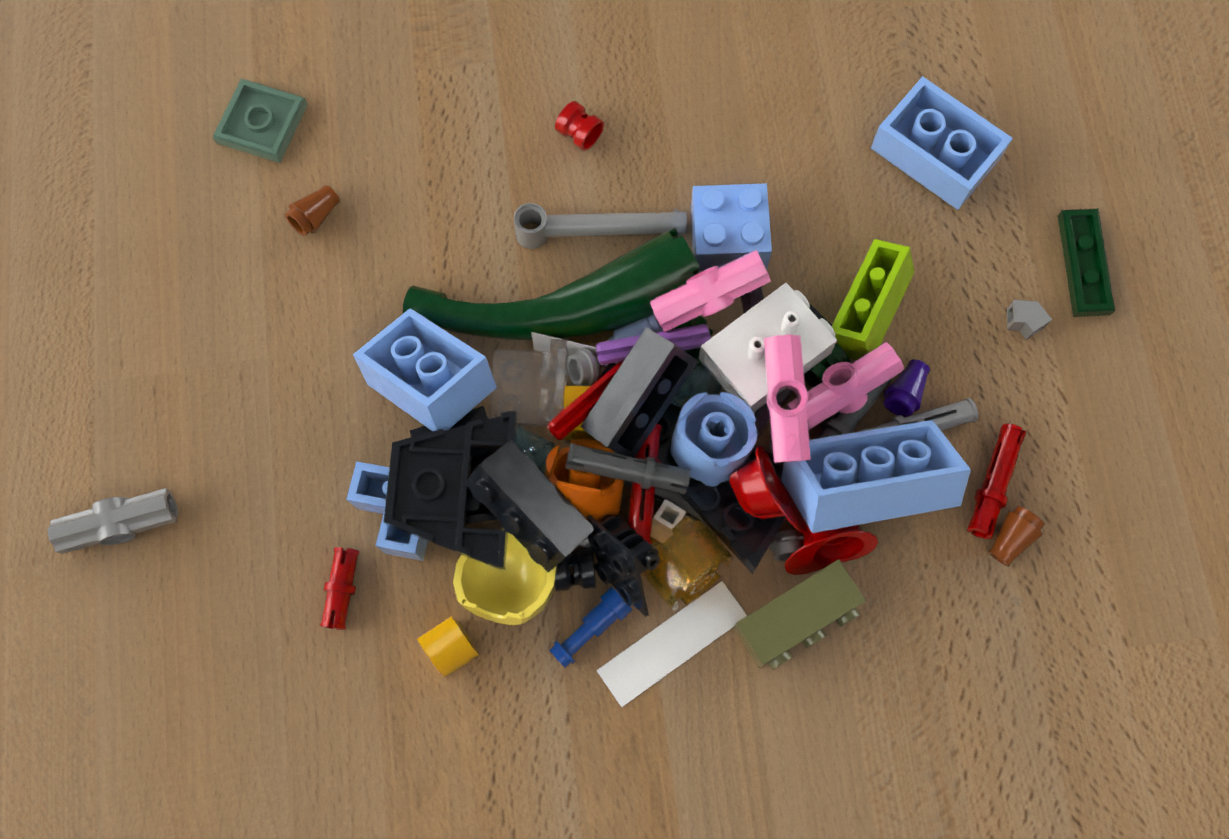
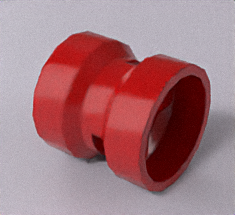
M571 101L567 104L555 122V130L564 137L570 136L573 138L574 144L583 151H587L597 142L605 126L604 122L597 116H589L586 113L585 107L577 101Z

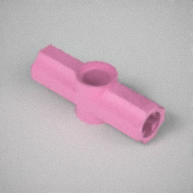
M756 249L721 267L713 266L692 276L686 281V284L650 301L659 325L666 332L700 315H703V317L709 316L734 303L735 298L752 292L762 285H766L771 282V279Z
M790 334L764 338L768 387L767 406L770 411L774 463L811 460L806 409L808 393L804 385L800 335ZM786 388L794 391L798 399L795 409L784 410L777 404L776 395L780 389Z
M887 342L854 363L839 362L825 370L822 376L823 382L807 391L808 430L837 412L848 414L860 410L867 402V393L905 370L901 359ZM796 398L788 403L787 409H795L798 399Z

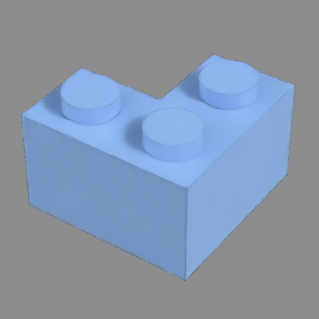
M356 461L346 500L359 510L383 514L376 547L388 555L424 561L428 541L384 523L389 467Z

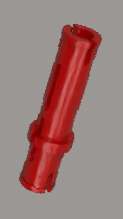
M656 424L634 458L645 459V451L648 448V457L655 458V462L662 463L661 460H658L661 425ZM632 482L628 525L651 544L656 487L650 486L649 489H645L642 521H640L642 488H640V484Z
M1014 424L1001 425L982 487L976 490L974 496L977 502L967 527V532L973 536L982 539H992L998 515L1001 509L1006 507L1008 501L1006 497L1007 488L1019 456L1021 445L1026 436V431L1022 430L1020 426Z

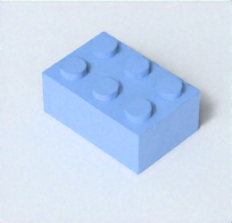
M922 76L879 126L871 149L959 210L999 162L1013 138Z
M411 308L353 354L367 385L431 431L449 430L497 388L486 356Z

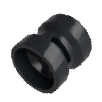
M592 548L581 549L577 554H569L556 566V591H567L571 586L578 585L583 589L596 588ZM571 566H574V574L571 573Z

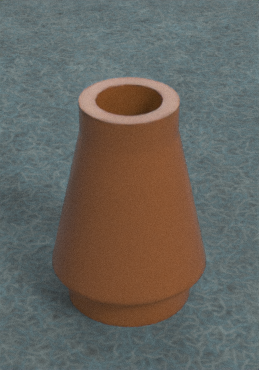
M324 185L320 190L290 204L289 211L285 213V218L300 235L306 236L309 232L315 233L334 206L340 202L339 196L330 186Z
M1017 506L1013 512L1008 511L995 543L988 553L998 562L1009 567L1014 559L1043 535L1041 529L1045 523L1031 511Z

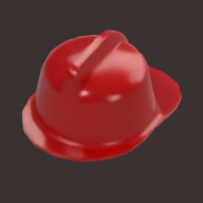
M761 446L756 447L757 458L734 471L729 477V482L738 503L744 511L757 518L767 519L785 516L792 526L804 533L807 530L804 518L783 482L778 477L766 451Z
M807 525V530L804 532V546L795 551L786 560L784 568L789 574L804 575L821 570L838 559L841 563L859 559L872 552L876 548L878 540L876 535L863 531L860 525L812 533Z

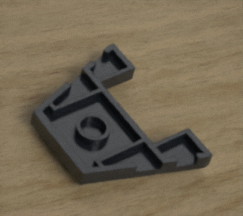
M516 411L501 413V416L483 421L482 419L470 421L465 426L444 431L440 429L392 442L384 523L494 568L505 570L508 532L505 530L466 528L469 488L465 485V482L471 476L474 448L499 449L510 439L515 443L517 429Z

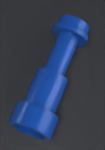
M610 587L599 597L602 601L582 619L584 623L562 644L557 640L554 642L555 645L549 651L564 668L570 663L573 664L575 662L572 656L594 635L599 637L617 619L622 621L633 610L624 603L614 588Z

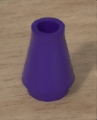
M917 359L910 360L905 370L885 390L884 406L891 413L897 416L909 417L912 416L913 412L920 409L926 379L930 372L929 366Z

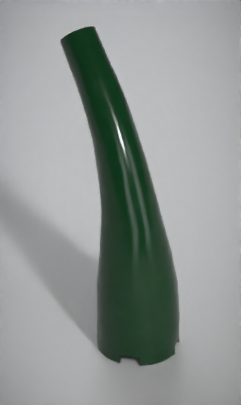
M674 227L588 275L550 294L535 299L497 304L470 303L447 299L445 293L412 285L404 298L402 312L405 313L411 308L442 329L487 338L532 340L531 332L559 339L586 336L612 331L651 316L654 312L650 301L686 284L689 278L699 273L698 269L700 266L682 235L678 237L677 229Z

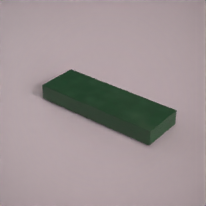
M1099 209L1062 210L1058 214V222L1073 317L1110 316L1115 312Z

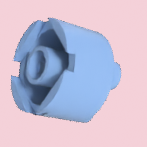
M704 392L690 398L681 409L673 432L670 453L679 467L690 469V477L703 482L707 486H717L721 482L728 481L734 471L745 466L757 441L758 432L756 431L755 415L742 399L726 392H721L720 395H707L708 392Z

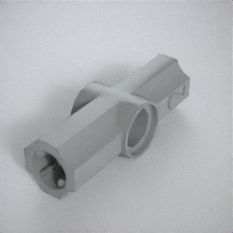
M165 488L129 499L126 497L102 499L92 505L93 509L51 520L50 526L47 529L49 541L54 546L55 552L64 554L96 544L115 545L131 541L136 537V533L177 522V515L179 513L172 492Z

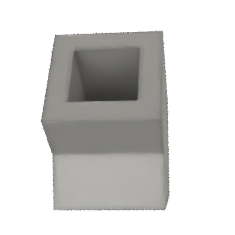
M1013 300L1007 308V330L1019 331L1026 340L1044 329L1052 321L1038 301Z

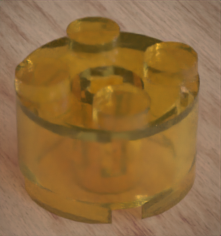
M690 516L683 518L672 529L673 535L663 544L659 541L652 544L659 552L660 563L656 569H647L641 573L672 611L679 609L678 601L682 600L688 605L703 594L720 578V575L716 572L719 566L723 563L728 569L734 559L702 521H694Z

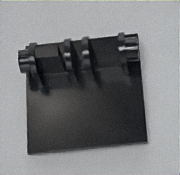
M591 515L587 516L588 522L595 528L588 535V540L596 553L598 563L595 564V569L599 578L606 585L611 583L618 590L621 599L627 606L631 607L634 605L645 617L648 616L649 613L640 574L647 569L654 570L658 567L660 563L658 550L617 515H607L600 523Z

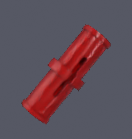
M334 547L329 582L324 584V591L327 592L320 627L346 630L345 624L350 596L355 595L356 586H353L357 557L359 556L358 550L347 548L345 551L343 547Z

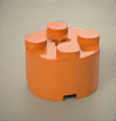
M571 440V443L614 453V451L596 440ZM560 445L554 447L547 456L545 476L587 521V516L589 515L599 523L607 515H617L621 508L624 480L566 469L570 446L560 449Z

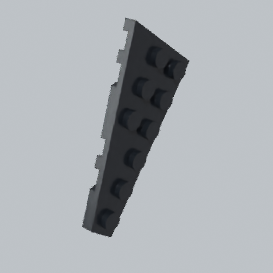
M616 363L608 364L598 380L611 370ZM676 398L672 400L657 423L662 426L658 460H661L663 464L679 467L671 456L670 448L673 432L685 403ZM754 445L746 464L757 458V445ZM646 448L645 457L648 456V448ZM766 451L781 480L784 462L774 463L773 454ZM690 477L686 493H679L752 574L786 518L785 516L761 519L750 515L738 503L729 480L721 482L717 486H707L703 482Z

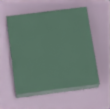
M241 78L212 138L217 144L281 163L308 103L304 97Z

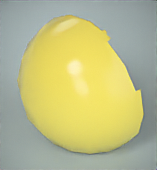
M508 533L505 570L494 568L461 555L456 562L453 584L457 600L466 610L493 622L520 625L528 622L545 609L554 593L556 567L548 573L540 564L533 561L525 547L512 534Z

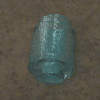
M704 365L695 366L671 403L677 407H683L690 398L699 393L708 392L707 395H718L721 385Z

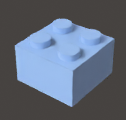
M767 183L693 186L691 198L693 255L700 266L698 272L713 266L721 267L756 249L767 270L772 253Z

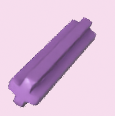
M705 324L673 329L666 332H656L682 350L700 348L701 345L711 339L709 328ZM641 335L598 343L596 345V352L599 363L606 365L624 361Z

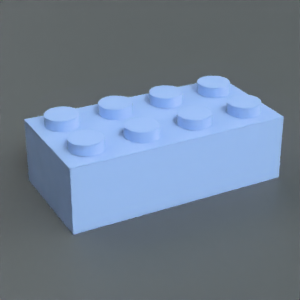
M928 420L809 440L811 460L784 462L781 480L812 533L959 507L962 504L971 469L934 421Z

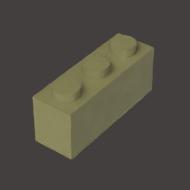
M838 559L741 619L733 627L758 667L760 668L769 663L773 670L793 657L789 651L792 647L803 642L805 647L808 648L827 636L823 630L827 625L836 620L841 627L859 616L860 612L856 607L864 603L866 599Z

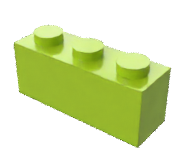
M878 239L873 240L832 325L835 338L837 339L836 344L846 352L850 359L858 360L881 345L915 273L910 247Z

